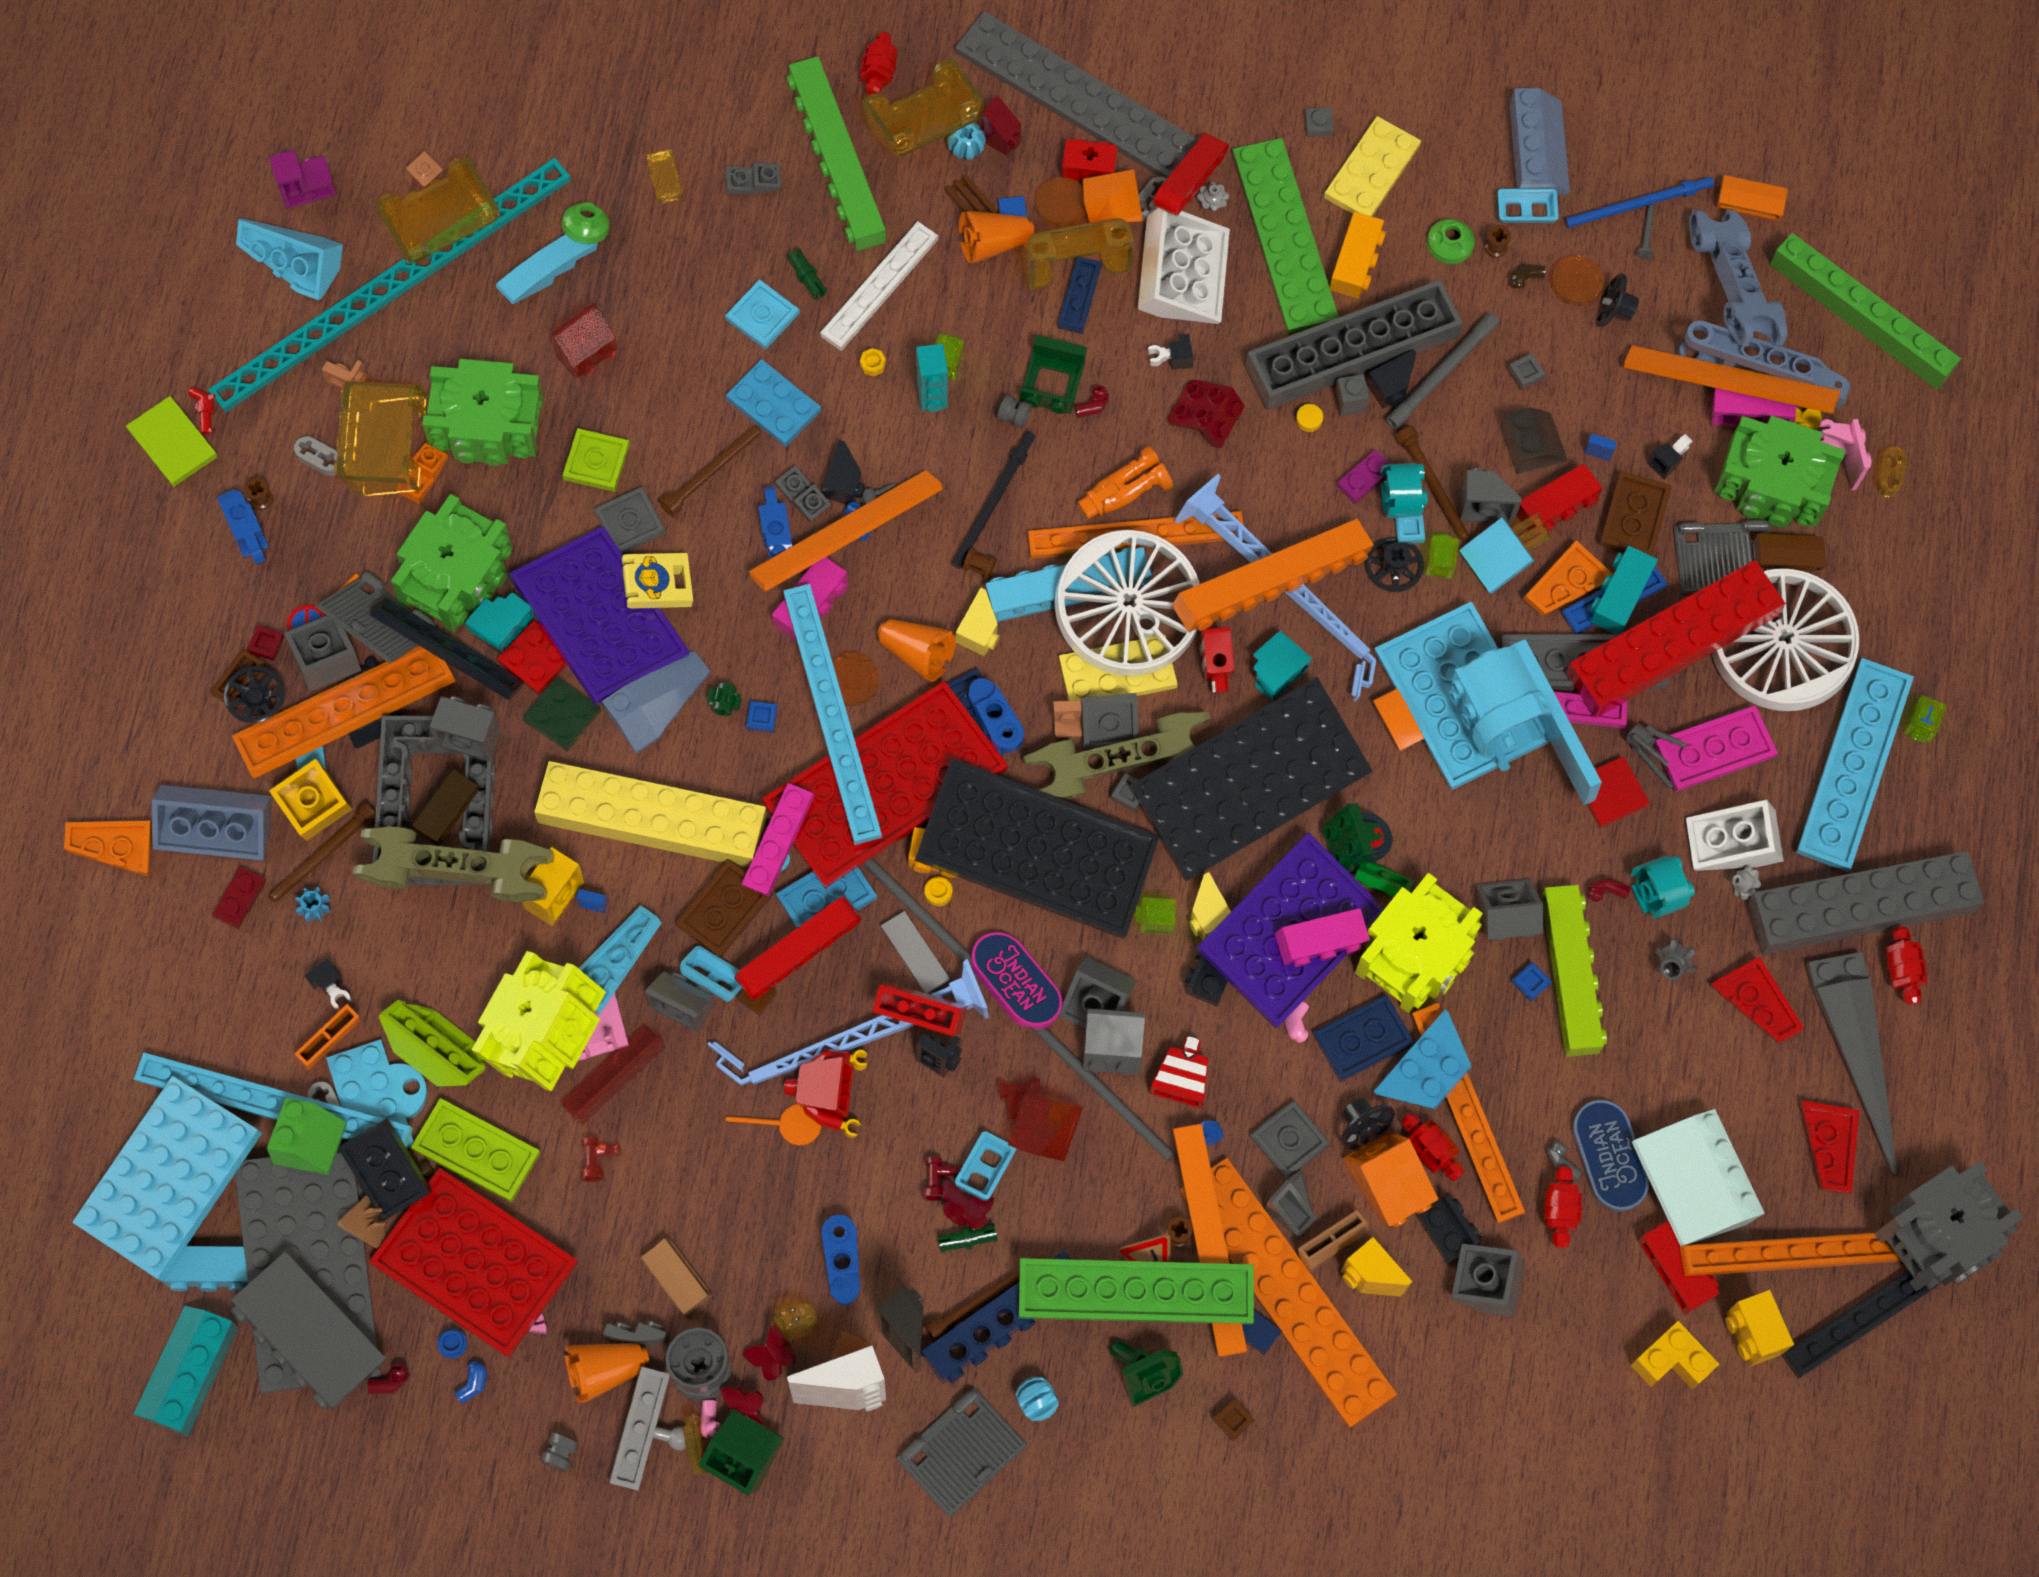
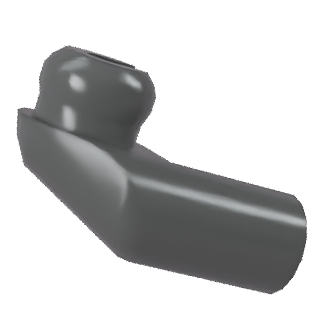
M1555 1141L1552 1147L1548 1148L1547 1154L1556 1170L1561 1166L1571 1167L1573 1182H1575L1580 1177L1582 1170L1563 1157L1568 1149L1561 1142Z

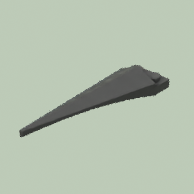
M1863 952L1808 962L1806 967L1812 991L1854 1080L1891 1174L1896 1175L1897 1167L1872 982L1868 976Z

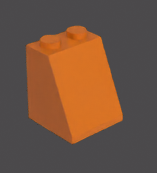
M1390 1131L1342 1158L1378 1220L1388 1227H1397L1407 1221L1406 1217L1415 1212L1418 1214L1429 1210L1432 1207L1431 1204L1439 1200L1409 1138Z

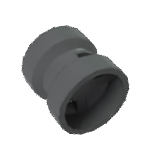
M1007 394L1001 403L997 419L1004 422L1009 420L1013 422L1014 426L1023 429L1029 418L1032 404L1025 401L1020 403L1016 401L1015 397Z
M552 1433L548 1440L552 1447L543 1452L540 1461L557 1470L567 1472L570 1466V1456L568 1455L576 1453L579 1444L565 1436Z

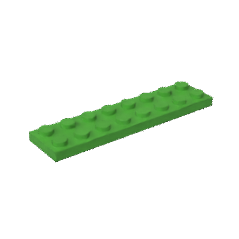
M1280 138L1232 149L1234 163L1287 334L1305 331L1339 318L1283 139Z
M1020 1258L1019 1319L1253 1325L1254 1264Z

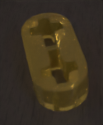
M1899 447L1886 449L1880 459L1876 487L1878 492L1885 497L1896 496L1904 483L1907 455ZM1891 456H1895V460L1897 461V464L1894 468H1891ZM1889 476H1892L1893 488H1889L1888 483H1886Z

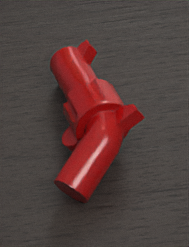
M191 387L188 395L198 400L195 409L200 414V433L202 435H210L214 433V430L211 429V415L214 414V399L216 395H208L196 387Z

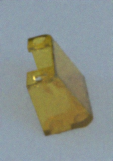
M954 57L935 66L932 72L933 85L921 89L902 100H897L889 105L888 99L882 93L872 94L862 100L867 129L894 156L901 157L981 118V114L984 112L983 98Z
M469 156L451 161L446 171L447 178L443 180L436 179L430 182L427 188L419 192L412 191L408 193L403 200L398 195L388 193L380 197L378 202L375 203L378 218L407 264L420 261L492 224L500 217L498 206Z
M1121 218L1035 233L1028 238L1020 251L1029 291L1041 289L1050 284L1052 280L1051 262L1077 258V256L1083 257L1100 253L1102 264L1109 273L1131 272L1134 238L1129 223Z
M346 381L344 387L341 388L342 409L338 417L340 431L336 439L338 454L337 461L334 463V471L336 476L359 497L419 491L421 466L409 455L413 412L419 418H423L425 415L427 393L419 385Z

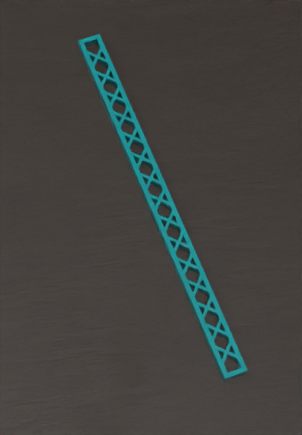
M553 158L209 388L210 395H216L214 400L225 413L569 183L571 181L570 175L556 158ZM554 169L561 176L555 181L545 180L546 175ZM527 187H538V192L534 195L524 194ZM508 200L517 201V205L513 209L503 208L504 203ZM486 215L496 216L495 221L492 223H482V218ZM463 230H474V235L470 238L460 237ZM444 243L453 244L452 250L449 252L439 251V248ZM421 258H431V264L428 266H417L418 260ZM400 272L410 273L407 280H396L397 274ZM378 287H388L385 295H374L375 289ZM357 301L366 302V307L362 310H354L353 304ZM345 316L344 322L340 325L331 324L333 317ZM312 331H323L322 337L319 339H309ZM291 345L301 346L300 352L297 354L287 353L288 347ZM279 360L276 368H265L267 361ZM248 374L257 375L256 381L252 384L243 383L244 377ZM226 389L235 390L234 395L225 402L219 395Z

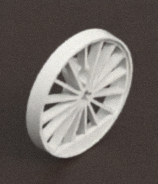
M1135 530L1106 533L1083 545L1065 566L1055 593L1057 622L1069 646L1090 665L1117 675L1136 676L1152 673L1178 659L1189 647L1198 629L1188 633L1184 625L1148 608L1174 609L1172 606L1174 602L1148 599L1188 587L1192 588L1200 583L1188 559L1168 541L1156 535ZM1122 543H1131L1128 587L1114 548ZM1136 544L1153 548L1154 551L1133 588ZM1158 551L1173 562L1138 591ZM1107 553H1110L1121 587L1098 562ZM1093 565L1113 589L1083 575V573ZM1176 567L1180 569L1186 579V582L1144 594ZM1078 579L1109 596L1068 593L1065 590ZM1064 599L1111 604L1067 616ZM1132 600L1134 602L1133 606L1128 605L1125 607L1123 605L1124 601L1130 602ZM1114 610L1081 638L1076 636L1070 625L1071 622ZM1119 615L1100 654L1094 653L1083 644L1115 616ZM1126 618L1123 663L1108 660L1103 656L1122 619ZM1141 619L1151 620L1154 626L1149 630L1143 629L1139 622ZM1130 621L1135 634L1139 637L1147 662L1135 664L1127 662ZM1160 621L1185 634V637L1176 647H1173L1158 630ZM1154 635L1169 651L1164 656L1155 660L1152 659L1145 640Z
M1793 569L1766 570L1764 573L1771 583H1779L1780 596L1785 603V583L1803 587L1789 624H1787L1785 604L1780 616H1778L1779 620L1776 622L1769 621L1753 630L1763 635H1744L1733 641L1766 643L1730 657H1725L1721 648L1712 653L1714 663L1722 678L1737 694L1758 706L1778 711H1797L1814 707L1835 695L1852 673L1859 649V631L1855 616L1844 597L1821 578ZM1809 589L1821 596L1823 599L1793 627L1806 590ZM1826 602L1838 613L1836 616L1798 630ZM1841 620L1847 635H1805ZM1806 642L1848 643V656L1846 658ZM1771 648L1741 678L1729 665ZM1806 651L1843 666L1829 673ZM1776 654L1762 692L1745 683L1770 656ZM1789 655L1803 681V684L1792 688ZM1780 656H1783L1785 690L1767 694L1766 692ZM1799 657L1820 674L1821 677L1810 681Z

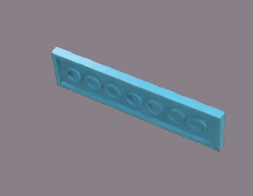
M1861 658L1796 850L1797 854L1846 872L1851 870L1914 676Z

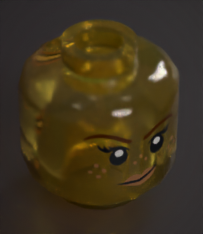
M800 1298L778 1305L775 1308V1317L771 1318L772 1326L776 1324L787 1341L812 1333L813 1326L817 1323L816 1314L811 1303H806Z

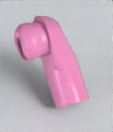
M1302 1002L1285 1020L1289 1037L1295 1039L1298 1043L1304 1042L1308 1037V1031L1304 1029L1302 1021L1303 1016L1309 1009L1305 1002Z
M714 1400L702 1401L700 1431L706 1439H712L721 1427L720 1423L716 1422L717 1401Z

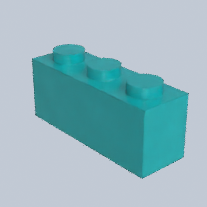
M943 344L916 347L917 388L921 411L938 412L943 408H948V370Z
M1629 545L1624 554L1619 552L1612 567L1616 568L1614 575L1608 574L1601 587L1605 591L1603 597H1596L1590 609L1594 613L1591 623L1614 634H1621L1658 559Z

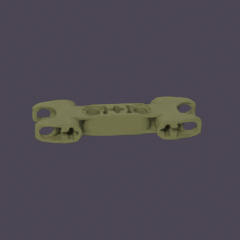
M1181 712L1165 716L1156 720L1158 734L1080 753L1076 752L1073 740L1052 743L1024 756L1025 766L1045 765L1051 769L1054 775V782L1050 786L1038 791L1062 800L1077 798L1087 794L1084 780L1162 761L1169 763L1192 750L1196 746L1190 740V730L1209 722L1210 715L1209 712ZM1145 744L1153 746L1155 755L1151 757L1145 756L1141 751V746ZM1119 751H1121L1122 755L1128 756L1124 763L1118 758L1111 761V767L1108 766V759L1115 758ZM1091 757L1099 758L1102 762V767L1096 770L1092 769L1088 765V759Z
M387 826L363 829L361 831L360 838L363 839V842L380 847L381 855L372 864L354 866L352 874L356 879L390 889H405L408 876L492 885L491 896L493 898L517 903L545 900L548 891L545 890V887L526 881V874L534 865L553 863L555 855L552 850L530 844L526 841L505 839L501 841L499 853L415 844L417 833L406 828ZM432 857L429 864L421 866V862L425 858ZM482 863L487 864L484 870L475 871L478 865Z

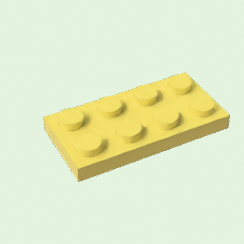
M1377 116L1326 190L1324 198L1352 214L1355 211L1373 217L1420 147L1421 140Z
M1156 636L1145 639L1153 660L1169 652ZM1140 640L1129 642L1127 660L1129 664L1147 662ZM1124 643L1109 645L1103 657L1111 661L1123 663ZM1103 647L1094 648L1090 650L1096 654H1100ZM1075 652L1059 655V663L1068 701H1081V697L1136 693L1137 696L1175 689L1178 685L1172 663L1152 673L1125 676L1100 670L1084 661Z

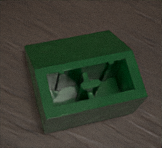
M733 1409L711 1439L698 1467L749 1496L760 1489L785 1438L737 1409Z

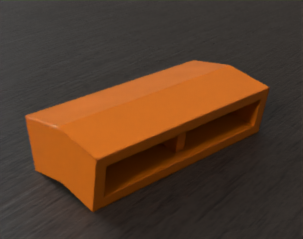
M1724 175L1720 184L1716 208L1723 210L1733 209L1738 213L1780 221L1784 213L1788 188Z
M346 1004L293 1055L309 1071L360 1022L358 1014ZM349 1014L352 1019L331 1038L328 1033ZM325 1038L328 1042L306 1061L303 1057Z

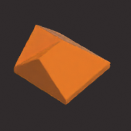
M1134 169L1083 179L1084 204L1092 231L1143 222Z

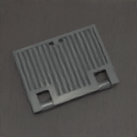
M1748 520L1736 524L1710 525L1695 522L1674 526L1681 593L1694 594L1755 560L1754 540H1749V531L1771 534L1769 522L1766 520ZM1697 533L1698 542L1686 543L1685 534ZM1762 568L1763 571L1772 570L1769 568ZM1772 583L1778 591V583Z
M365 572L362 577L315 605L317 609L389 664L419 645L369 615L372 607L383 598L387 597L435 627L434 621L417 609L412 612L385 591V583L370 572ZM369 585L375 591L368 595L361 589Z
M973 1387L919 1438H916L904 1449L896 1460L950 1518L1028 1445ZM974 1402L979 1410L969 1419L964 1410ZM922 1450L927 1458L917 1467L911 1459Z

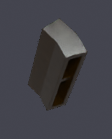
M453 769L410 828L433 844L440 846L479 792L478 785Z

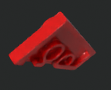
M1760 956L1710 984L1715 991L1778 1044L1804 1030L1803 1025Z
M1802 1101L1801 1108L1820 1190L1850 1195L1853 1185L1860 1110Z

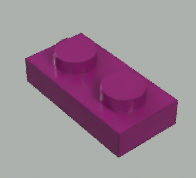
M1375 449L1337 483V488L1356 505L1386 478V476H1381V468L1383 465H1389L1390 463Z

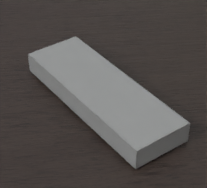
M905 911L881 925L882 931L924 993L931 994L950 982V978Z

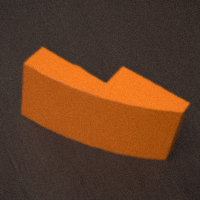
M424 443L410 461L411 468L396 485V492L420 504L448 459V454Z
M1398 688L1372 700L1399 751L1424 739Z

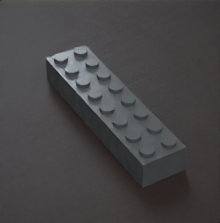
M1437 280L1249 351L1245 367L1266 409L1270 410L1337 384L1339 378L1362 375L1375 370L1413 349L1416 353H1420L1459 338L1463 322L1441 280Z
M1968 851L1754 892L1747 902L1762 955L1891 930L1899 926L1907 927L1973 914L1984 904Z

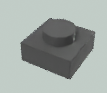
M1332 108L1306 109L1307 137L1332 136Z
M1533 353L1509 364L1508 367L1521 390L1543 380L1546 375Z
M1125 773L1111 795V800L1135 812L1140 803L1130 785L1138 780Z

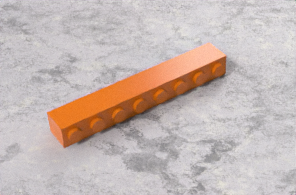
M1355 519L1180 592L1172 606L1188 633L1196 629L1202 631L1219 619L1222 621L1230 619L1240 610H1244V612L1250 611L1259 602L1264 600L1271 602L1285 591L1292 593L1302 587L1304 583L1309 581L1311 584L1316 583L1330 572L1337 574L1351 563L1358 565L1364 562L1369 557L1367 554L1374 544L1359 520Z

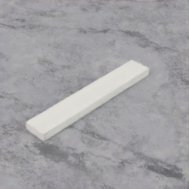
M917 221L820 332L821 337L842 351L938 241V235Z

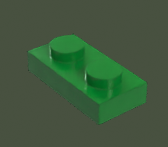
M1363 862L1355 875V879L1364 886L1381 890L1391 898H1394L1402 887L1410 892L1415 881L1374 862Z

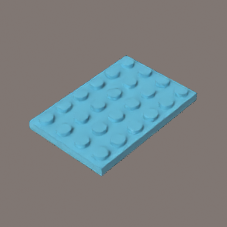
M1472 601L1376 647L1374 650L1395 689L1398 688L1424 737L1423 741L1451 790L1499 768L1497 758L1487 759L1482 757L1472 738V729H1467L1462 720L1463 712L1460 706H1456L1453 703L1449 694L1455 669L1467 665L1489 650L1498 649ZM1545 733L1544 736L1535 742L1504 756L1509 763L1548 744L1550 740Z
M172 1076L72 1223L156 1279L163 1281L262 1132Z

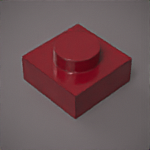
M257 625L247 651L253 655L275 661L285 637L283 633Z

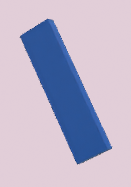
M1656 566L1637 603L1667 587V582ZM1600 590L1562 610L1561 615L1574 634H1580L1595 626V624L1591 623L1594 613L1590 609L1596 597H1603L1604 590Z

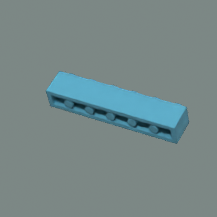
M1131 547L1116 553L1127 587ZM1135 547L1133 588L1148 562L1144 547L1137 549ZM1107 553L1098 562L1121 587L1111 556ZM1049 565L1041 571H1023L1015 577L1006 579L1005 577H997L986 583V592L996 621H1004L1055 609L1056 588L1066 565ZM1093 565L1083 573V575L1113 589ZM1150 568L1148 569L1139 589L1143 588L1147 583H1149L1152 580ZM1078 579L1065 590L1068 593L1109 596ZM1064 599L1065 606L1086 602Z

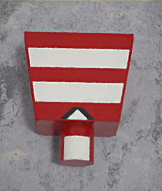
M1230 627L1205 629L1198 640L1204 681H1211L1213 694L1228 693V679L1234 673ZM1214 663H1219L1222 667H1217Z
M1185 1037L1182 1049L1169 1048L1152 1082L1151 1095L1202 1109L1205 1098L1208 1058L1198 1055L1201 1045L1200 1040L1193 1037Z

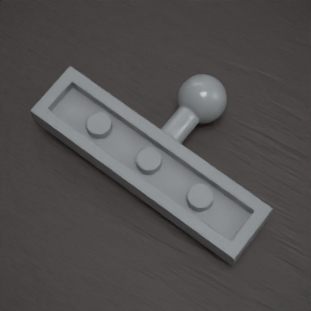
M640 1367L609 1483L639 1490L653 1438L668 1442L670 1447L677 1451L684 1450L690 1445L691 1435L686 1428L675 1427L672 1430L656 1426L670 1374Z

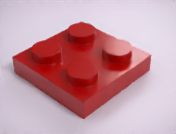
M535 620L497 658L500 665L522 680L538 696L567 666V663L542 626Z

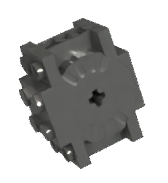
M1979 1161L1960 1175L1952 1165L1909 1193L1889 1210L1894 1218L1875 1233L1880 1243L1888 1241L1913 1275L1914 1279L1909 1283L1916 1292L1924 1286L1930 1290L1940 1282L1944 1286L1953 1281L1959 1285L2004 1254L2001 1248L2009 1243L2007 1237L2018 1230L2015 1224L2024 1217L2017 1208L2010 1212L1983 1176V1173L1988 1169L1982 1161Z

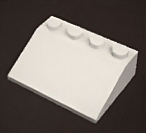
M1160 208L1150 213L1146 221L1138 310L1161 318L1213 324L1221 323L1230 229L1183 211L1177 217Z
M873 1346L787 1377L793 1403L853 1410L865 1408L866 1411H871L881 1407L882 1401L886 1400L885 1379Z

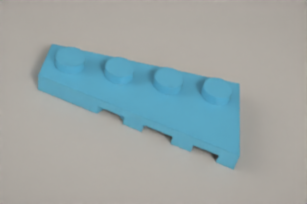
M641 905L579 967L584 974L606 991L595 1011L599 1015L662 924L656 915Z

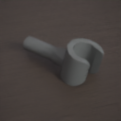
M892 483L877 490L866 489L861 498L863 506L892 490L896 485Z

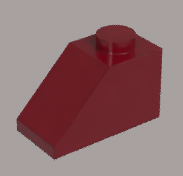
M995 95L981 114V130L985 134V144L1007 156L1012 148L1016 149L1022 141L1021 123L1001 98Z

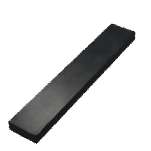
M387 597L372 607L370 616L507 700H510L521 690L524 683L522 680Z
M1908 1270L1784 1352L1781 1356L1795 1376L1800 1379L1939 1285L1937 1284L1930 1290L1924 1286L1916 1292L1909 1283L1914 1277Z

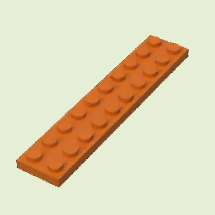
M1226 1158L1212 1167L1211 1173L1229 1261L1231 1264H1254V1297L1274 1325L1282 1330L1281 1335L1345 1425L1350 1429L1393 1399L1397 1393L1232 1163ZM1183 1187L1180 1189V1193L1187 1201L1185 1189Z

